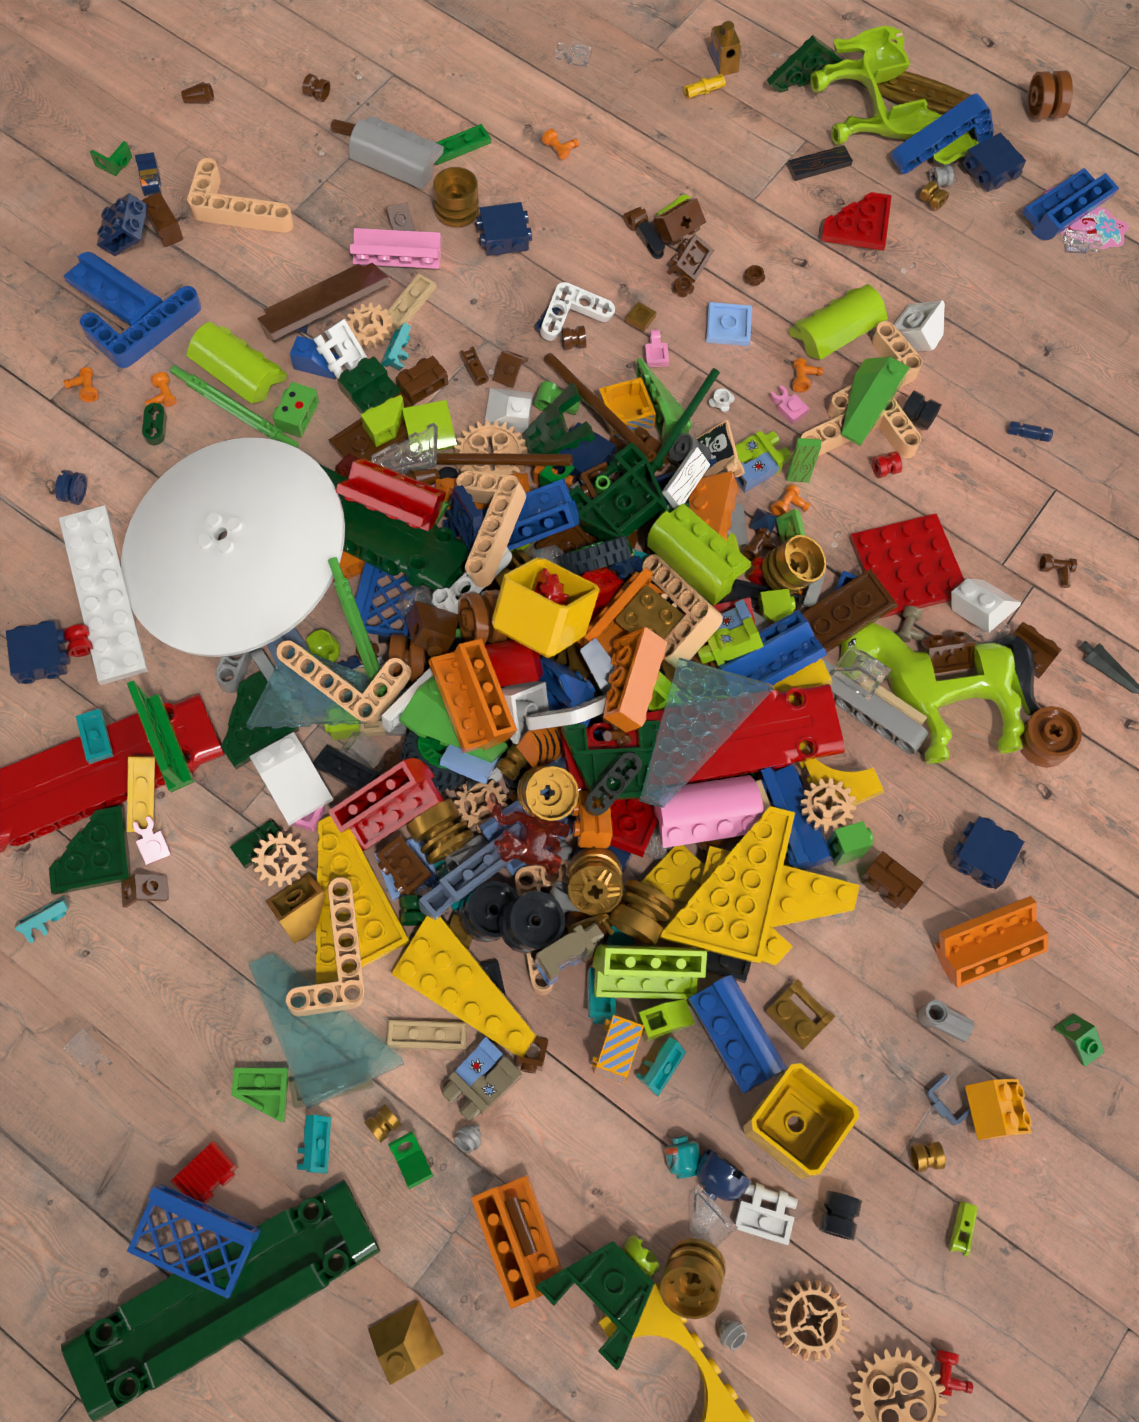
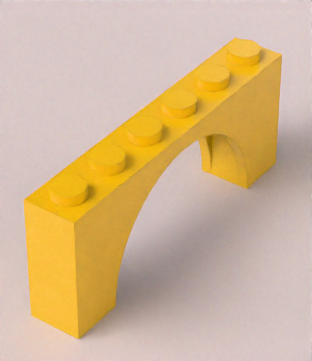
M821 658L817 662L777 682L766 691L778 690V692L789 691L794 687L806 688L822 684L831 685L833 681ZM789 696V702L794 706H799L798 698ZM801 743V752L809 755L810 752L806 744ZM816 758L806 762H799L802 769L807 767L810 776L806 777L809 785L813 783L819 786V779H823L824 783L828 784L830 778H833L834 785L842 781V789L850 788L851 791L848 796H855L856 798L855 802L851 805L857 806L885 793L874 767L863 771L845 772L827 767ZM825 791L819 793L820 797L825 794ZM835 793L839 800H843L837 793ZM830 802L825 803L826 810H831Z
M655 1283L633 1338L660 1336L670 1339L683 1347L694 1359L701 1373L705 1390L704 1410L700 1422H755L746 1408L742 1411L735 1402L738 1398L737 1394L728 1382L725 1385L718 1377L721 1370L712 1357L706 1359L700 1350L704 1345L695 1332L690 1334L684 1326V1323L687 1322L686 1318L673 1313L664 1304L660 1295V1283ZM606 1315L598 1321L608 1338L618 1328Z

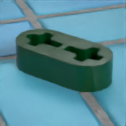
M159 403L148 404L143 414L142 434L145 441L154 446L164 441L166 433L167 415L164 407ZM155 412H159L156 414V420H153L152 415H154ZM153 428H155L157 433H155L154 436L151 437L150 435L153 434Z

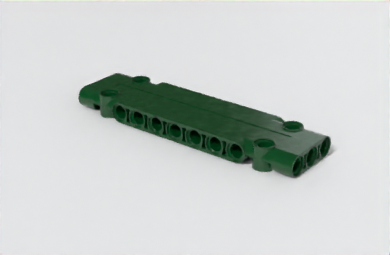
M319 464L327 473L336 489L338 483L349 479ZM338 494L345 521L343 551L392 576H397L400 572L406 574V580L410 585L418 587L424 585L433 591L444 588L449 589L466 572L465 564L470 551L464 541L454 537V532L450 528H438L436 523L429 531L407 525L406 522L389 518L384 513L367 509L360 503L345 500L343 495Z
M343 1179L312 1198L305 1199L295 1208H288L256 1226L261 1229L257 1241L253 1243L230 1298L227 1299L174 1274L115 1309L116 1312L96 1321L89 1328L61 1343L63 1357L90 1419L93 1422H97L130 1401L139 1398L147 1391H152L321 1291L330 1285L331 1281L345 1275L351 1269L380 1253L379 1246L346 1181ZM316 1204L319 1208V1214L315 1219L309 1220L306 1217V1209L309 1205ZM234 1241L225 1245L230 1261L239 1258L244 1246ZM220 1248L207 1255L211 1269L225 1264ZM339 1254L344 1258V1266L340 1271L336 1272L331 1268L330 1262L332 1257ZM202 1258L189 1265L191 1273L200 1275L206 1272ZM237 1263L232 1264L233 1271ZM225 1267L213 1272L216 1284L226 1288L230 1280L227 1268ZM208 1275L202 1277L206 1280H209ZM105 1324H109L112 1327V1336L108 1340H105L101 1333ZM128 1378L134 1379L136 1383V1389L132 1395L128 1394L124 1387Z

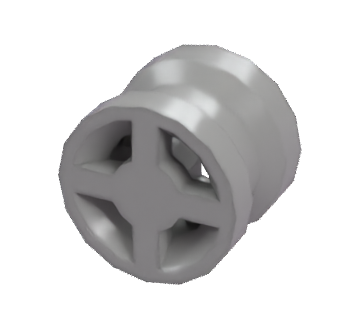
M945 165L943 168L933 167L930 171V181L934 180L938 183L939 188L942 185L945 187L952 186L954 181L952 167L950 165Z

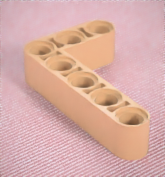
M204 158L199 161L187 198L191 214L195 220L280 233L292 230L294 223L291 209L287 204L217 194L221 177L216 161L212 158Z
M888 321L880 322L874 333L872 344L882 357L891 356L910 367L900 387L902 388L916 379L923 361L921 356L894 324ZM853 384L833 395L828 408V416L831 419L846 413Z
M893 398L872 430L880 428L900 457L911 458L919 447L921 435ZM846 413L806 431L801 438L821 440V450L818 456L849 442L850 440L841 436Z
M464 471L457 477V485H463L467 493L472 495L474 502L490 504L465 564V570L477 587H486L492 583L526 500V492L516 476Z
M652 554L643 562V570L646 567L653 572L652 580L686 613L664 639L667 641L663 660L675 668H682L719 628L722 623V615L662 558Z
M292 641L281 642L276 652L280 661L354 717L367 724H374L380 720L409 681L412 673L410 666L398 658L389 659L364 693H362L303 647ZM295 648V655L288 659V651ZM314 662L313 671L307 674V665ZM402 665L403 671L401 675L394 677V668ZM328 677H333L334 681L332 686L326 688V679ZM386 685V695L383 697H379V688L381 686ZM349 691H352V700L348 703H345V694ZM371 705L372 713L369 717L365 718L363 710Z
M571 861L520 868L515 875L517 894L522 896L534 891L550 892L557 881L568 884V872ZM555 873L559 878L555 882H549L545 879V875ZM525 876L531 877L533 883L529 886H524L520 883V879ZM528 953L526 957L532 990L538 995H547L553 990L554 984L550 987H540L536 984L535 981L541 974L535 967V960L531 957L532 953Z
M335 878L330 882L328 888L339 982L297 987L289 991L286 996V1004L289 1012L294 1016H307L354 1009L359 1007L364 1001V984L351 883L345 878ZM339 887H343L348 891L342 897L335 896L333 892ZM342 912H346L351 916L346 922H340L336 917ZM349 937L354 943L348 948H343L339 945V942L342 938ZM346 963H353L357 969L355 972L347 974L342 971V967ZM349 989H356L360 995L355 1000H349L345 997V993ZM322 993H330L333 996L332 1001L328 1004L320 1003L318 998ZM295 997H304L306 1003L303 1007L295 1008L291 1005Z

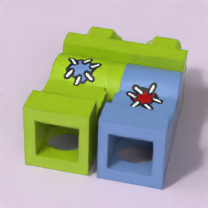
M760 430L755 435L735 445L738 459L745 471L743 475L738 478L735 477L744 493L769 479L774 474L780 473L782 466L790 461L791 453L786 447L778 451L774 448V446L779 444V437L775 431L764 434Z
M744 599L736 602L735 608L721 614V625L705 642L709 644L697 651L702 664L716 660L719 666L725 663L724 660H731L764 647Z

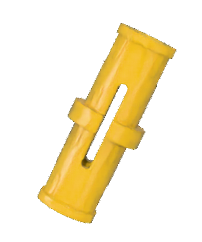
M719 74L707 79L704 77L696 83L685 85V97L690 99L702 94L708 95L713 90L724 88L726 85L723 74Z

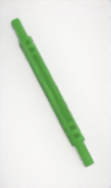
M175 365L171 367L170 373L186 382L188 387L272 440L280 441L296 448L299 447V443L285 435L283 430L196 375H190Z
M337 557L328 559L335 579L333 584L371 683L381 668L348 579L344 578ZM386 685L381 686L379 688V697H383L386 695Z

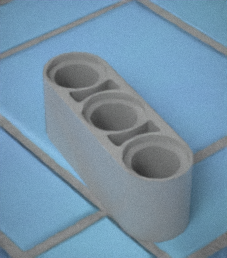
M255 650L237 654L242 655L238 660H232L236 655L221 657L215 677L224 692L235 693L237 691L238 685L243 682L252 660L250 653ZM234 676L232 680L224 682L226 677Z

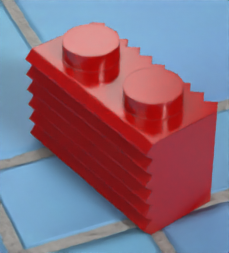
M212 1141L170 1182L178 1192L207 1204L214 1197L212 1192L220 1184L224 1187L235 1177L234 1171L238 1166L218 1143Z

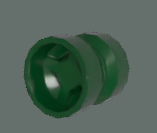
M407 895L399 898V906L402 909V914L400 915V924L402 926H419L423 923L426 916L420 911L419 899L423 896Z

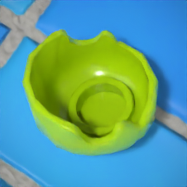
M323 629L312 632L306 638L309 650L313 656L328 667H331L340 655L341 648L337 638Z
M636 1235L629 1236L623 1244V1250L649 1276L661 1271L662 1266L655 1255L648 1251V1249L642 1248V1240L638 1239Z

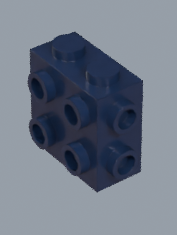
M1000 132L969 148L962 164L978 183L989 192L995 188L1002 187L1010 180L1017 179L1023 172L1022 169L1026 160Z
M128 193L123 198H118L110 207H105L101 213L102 223L97 232L99 236L97 246L113 256H117L140 241L147 204Z
M522 202L479 207L480 216L476 217L477 228L482 230L480 243L481 247H485L487 256L529 250V241H532L531 227L527 228L526 224H529L527 210L523 211Z
M578 422L574 428H569V433L580 426L581 423ZM594 432L595 440L589 443L587 440L579 442V447L571 450L568 447L559 451L560 454H572L574 470L570 475L573 476L575 483L579 482L582 485L580 481L581 473L603 462H606L608 466V462L615 456L616 445ZM553 466L559 473L563 474L565 472L564 466Z
M42 621L37 625L17 626L14 629L6 630L10 675L18 684H31L35 680L45 678L56 679L60 675L67 674L66 665L70 663L68 653L64 650V643H67V640L65 639L64 629H60L55 621Z
M979 816L974 822L969 821L962 832L965 838L962 843L958 841L951 854L955 857L951 864L960 873L968 876L971 875L978 879L979 883L983 886L997 889L1004 883L1025 841L1020 839L1016 833L998 827L993 820Z

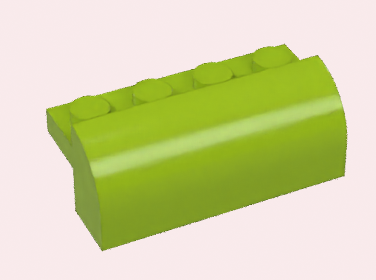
M866 284L859 289L854 288L847 291L846 295L830 301L829 305L815 310L807 318L798 320L788 330L790 337L803 340L807 356L821 360L878 326L880 322L886 321L888 316L884 301L878 291L871 285Z
M211 321L202 325L195 332L186 353L187 357L251 404L266 400L271 385L285 382L288 375L278 364L265 358L263 353L254 350L245 340L232 334L230 329L223 326L217 327Z
M684 503L671 513L668 511L664 512L654 523L648 535L647 546L713 605L731 592L733 581L751 566V562Z
M599 945L596 948L592 966L595 968L593 995L595 997L689 999L697 994L698 977L705 978L707 951L700 948Z

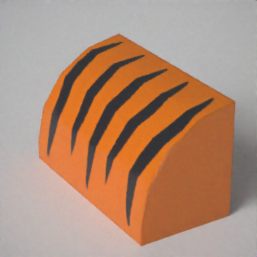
M562 726L526 732L516 747L532 767L546 765L564 756L560 736Z

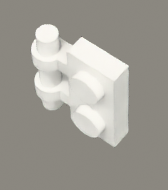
M345 319L340 320L324 331L329 339L326 342L321 334L313 338L318 346L316 349L319 354H323L328 363L327 367L330 372H334L337 378L343 372L341 369L343 364L347 369L352 370L361 359L367 358ZM331 347H334L337 354L339 355L338 359H335L334 355L332 354L330 350Z
M759 1183L751 1184L744 1193L752 1196L751 1204L740 1201L733 1229L788 1246L795 1217L785 1215V1207L796 1209L798 1198L788 1196V1192L782 1190L775 1192L766 1189L764 1185ZM761 1200L776 1203L775 1211L760 1207Z

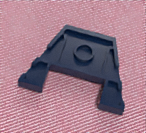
M463 485L453 488L449 500V505H452V507L446 510L445 516L448 519L443 520L442 526L450 528L454 532V537H459L460 535L471 552L484 518L482 511L475 506L472 495L467 493Z

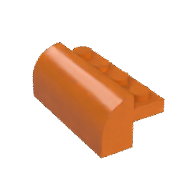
M645 567L641 573L636 571L588 625L586 635L576 641L580 650L596 638L611 658L612 655L616 654L617 649L613 647L614 640L629 634L616 623V618L644 586L648 585L660 596L664 594L662 590L651 583L653 572Z
M482 639L461 643L452 653L430 658L428 661L463 753L483 748V750L492 748L505 742L517 731L516 725Z
M1029 896L954 927L947 928L939 932L940 942L935 943L938 959L946 975L956 988H959L1047 952L1048 932L1037 921V902L1032 896Z
M525 1175L505 1185L494 1187L471 1197L510 1309L543 1296L536 1286L563 1270L529 1176ZM517 1196L538 1252L526 1257L505 1201Z

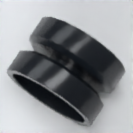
M499 881L485 882L475 888L460 903L458 916L464 932L475 941L484 943L501 939L498 923L501 911L508 902L519 897V895L507 883Z
M541 891L528 892L508 902L503 908L498 921L499 932L505 944L513 951L522 954L535 953L555 943L562 936L565 927L564 911L559 902L550 894Z

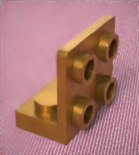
M646 585L616 618V623L629 634L647 627L659 637L665 639L681 621L684 614Z

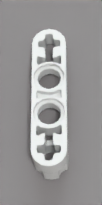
M507 547L495 577L511 561L512 553ZM465 572L449 589H437L432 595V603L437 608L458 614V602L460 596L464 594L461 593L462 588L466 585H471L470 590L466 593L477 592L479 594L485 587H477L468 573Z

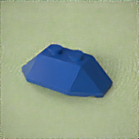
M546 657L540 659L544 674L539 680L546 683V689L563 709L576 707L595 698L593 695L596 692L595 688L588 679L584 680L578 671L574 673L567 666ZM590 719L580 722L578 724H586L587 727L590 722Z

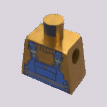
M725 21L722 25L712 28L707 47L718 74H723V76L739 72L741 43L734 29V23Z

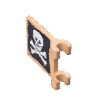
M725 420L695 438L710 449L711 459L716 458L717 463L709 468L702 478L715 475L727 468L728 472L733 471L737 478L745 473L743 465L737 456L729 421Z

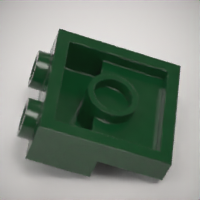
M374 356L370 359H361L356 368L351 371L349 369L344 370L338 379L341 392L361 414L370 408H375L385 403L386 400L401 392L398 386L388 377L387 370Z

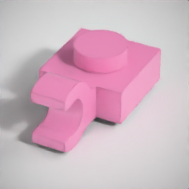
M651 330L650 344H645L646 364L649 368L668 367L667 343H661L660 330Z

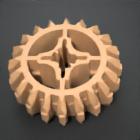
M805 1279L803 1281V1289L798 1282H794L793 1288L795 1293L789 1288H785L784 1293L788 1300L782 1297L777 1299L784 1307L783 1310L774 1308V1313L781 1315V1320H774L773 1324L775 1326H783V1330L778 1331L776 1335L778 1338L787 1336V1339L782 1344L784 1348L794 1344L791 1352L794 1356H797L802 1349L803 1360L808 1361L812 1352L813 1360L816 1362L820 1361V1351L826 1359H829L831 1355L828 1348L830 1347L834 1352L838 1353L840 1349L835 1343L836 1340L845 1343L846 1338L840 1335L841 1331H850V1327L842 1325V1320H849L850 1315L841 1314L840 1312L847 1305L845 1302L836 1304V1301L840 1298L839 1292L829 1296L832 1288L829 1284H826L821 1291V1281L815 1280L812 1288L810 1280ZM812 1294L820 1297L828 1307L820 1310L814 1309L811 1302H808L806 1295ZM799 1301L800 1316L793 1324H790L791 1310L794 1304ZM808 1313L811 1315H821L817 1317L815 1327L813 1325H803L806 1323V1318H809L807 1317ZM832 1316L831 1332L824 1339L823 1324ZM808 1330L812 1338H815L817 1344L806 1345L794 1333Z

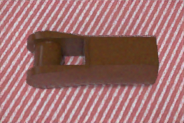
M472 346L470 350L465 352L461 350V359L475 384L479 386L487 383L489 377L475 348Z

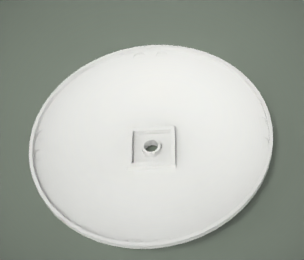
M265 438L231 439L215 443L190 454L166 471L153 484L138 505L129 523L122 548L121 569L134 615L153 636L166 645L198 656H233L261 648L277 640L306 618L323 598L334 577L328 559L337 557L340 563L345 539V521L341 500L338 493H336V488L331 479L315 460L298 448L280 441ZM227 531V536L222 540H218L219 535Z

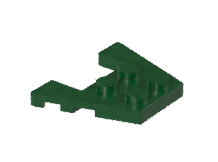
M573 382L523 432L529 454H560L559 451L568 447L571 450L579 447V442L587 440L589 443L596 439L593 429L587 421L569 433L563 412L582 400L579 390Z
M645 721L642 727L636 729L638 748L588 750L586 724H571L561 727L562 734L588 793L594 789L622 755L634 753L641 760V770L616 800L642 799L645 797L660 721ZM631 760L625 762L626 765L619 772L620 774L624 775L629 769H633V762ZM611 777L607 779L606 786L611 791H617L619 789V782ZM602 793L600 797H598L596 800H593L592 798L591 800L602 801L606 797V795Z
M612 1241L542 1281L536 1288L555 1306L575 1283L618 1327L598 1350L618 1370L633 1338L655 1281L615 1241Z

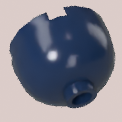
M707 1147L699 1160L696 1171L697 1179L704 1187L701 1192L714 1202L717 1198L723 1201H734L740 1198L753 1181L748 1179L744 1173L726 1159L719 1158L716 1152Z

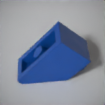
M297 336L290 352L293 369L336 380L337 377L333 371L330 372L323 354H319L316 349L318 346L315 341ZM332 352V354L334 355L335 359H338L339 357H338L335 353Z

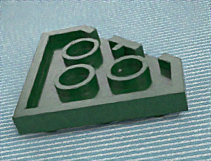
M812 35L767 79L769 86L782 93L788 91L790 86L798 85V87L811 84V74L814 71L822 70V67L825 65L837 64L845 59Z
M260 671L239 683L235 705L232 707L228 722V731L221 748L237 770L251 761L249 756L285 736L299 731L298 726Z
M122 806L96 810L89 818L90 821L81 832L79 831L66 846L67 850L59 860H55L49 867L50 888L53 895L120 883L131 877L124 808Z

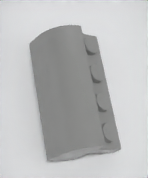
M370 116L366 120L359 119L350 138L349 158L423 189L432 179L433 164L443 154L444 146L401 129L396 125L382 121L377 117Z

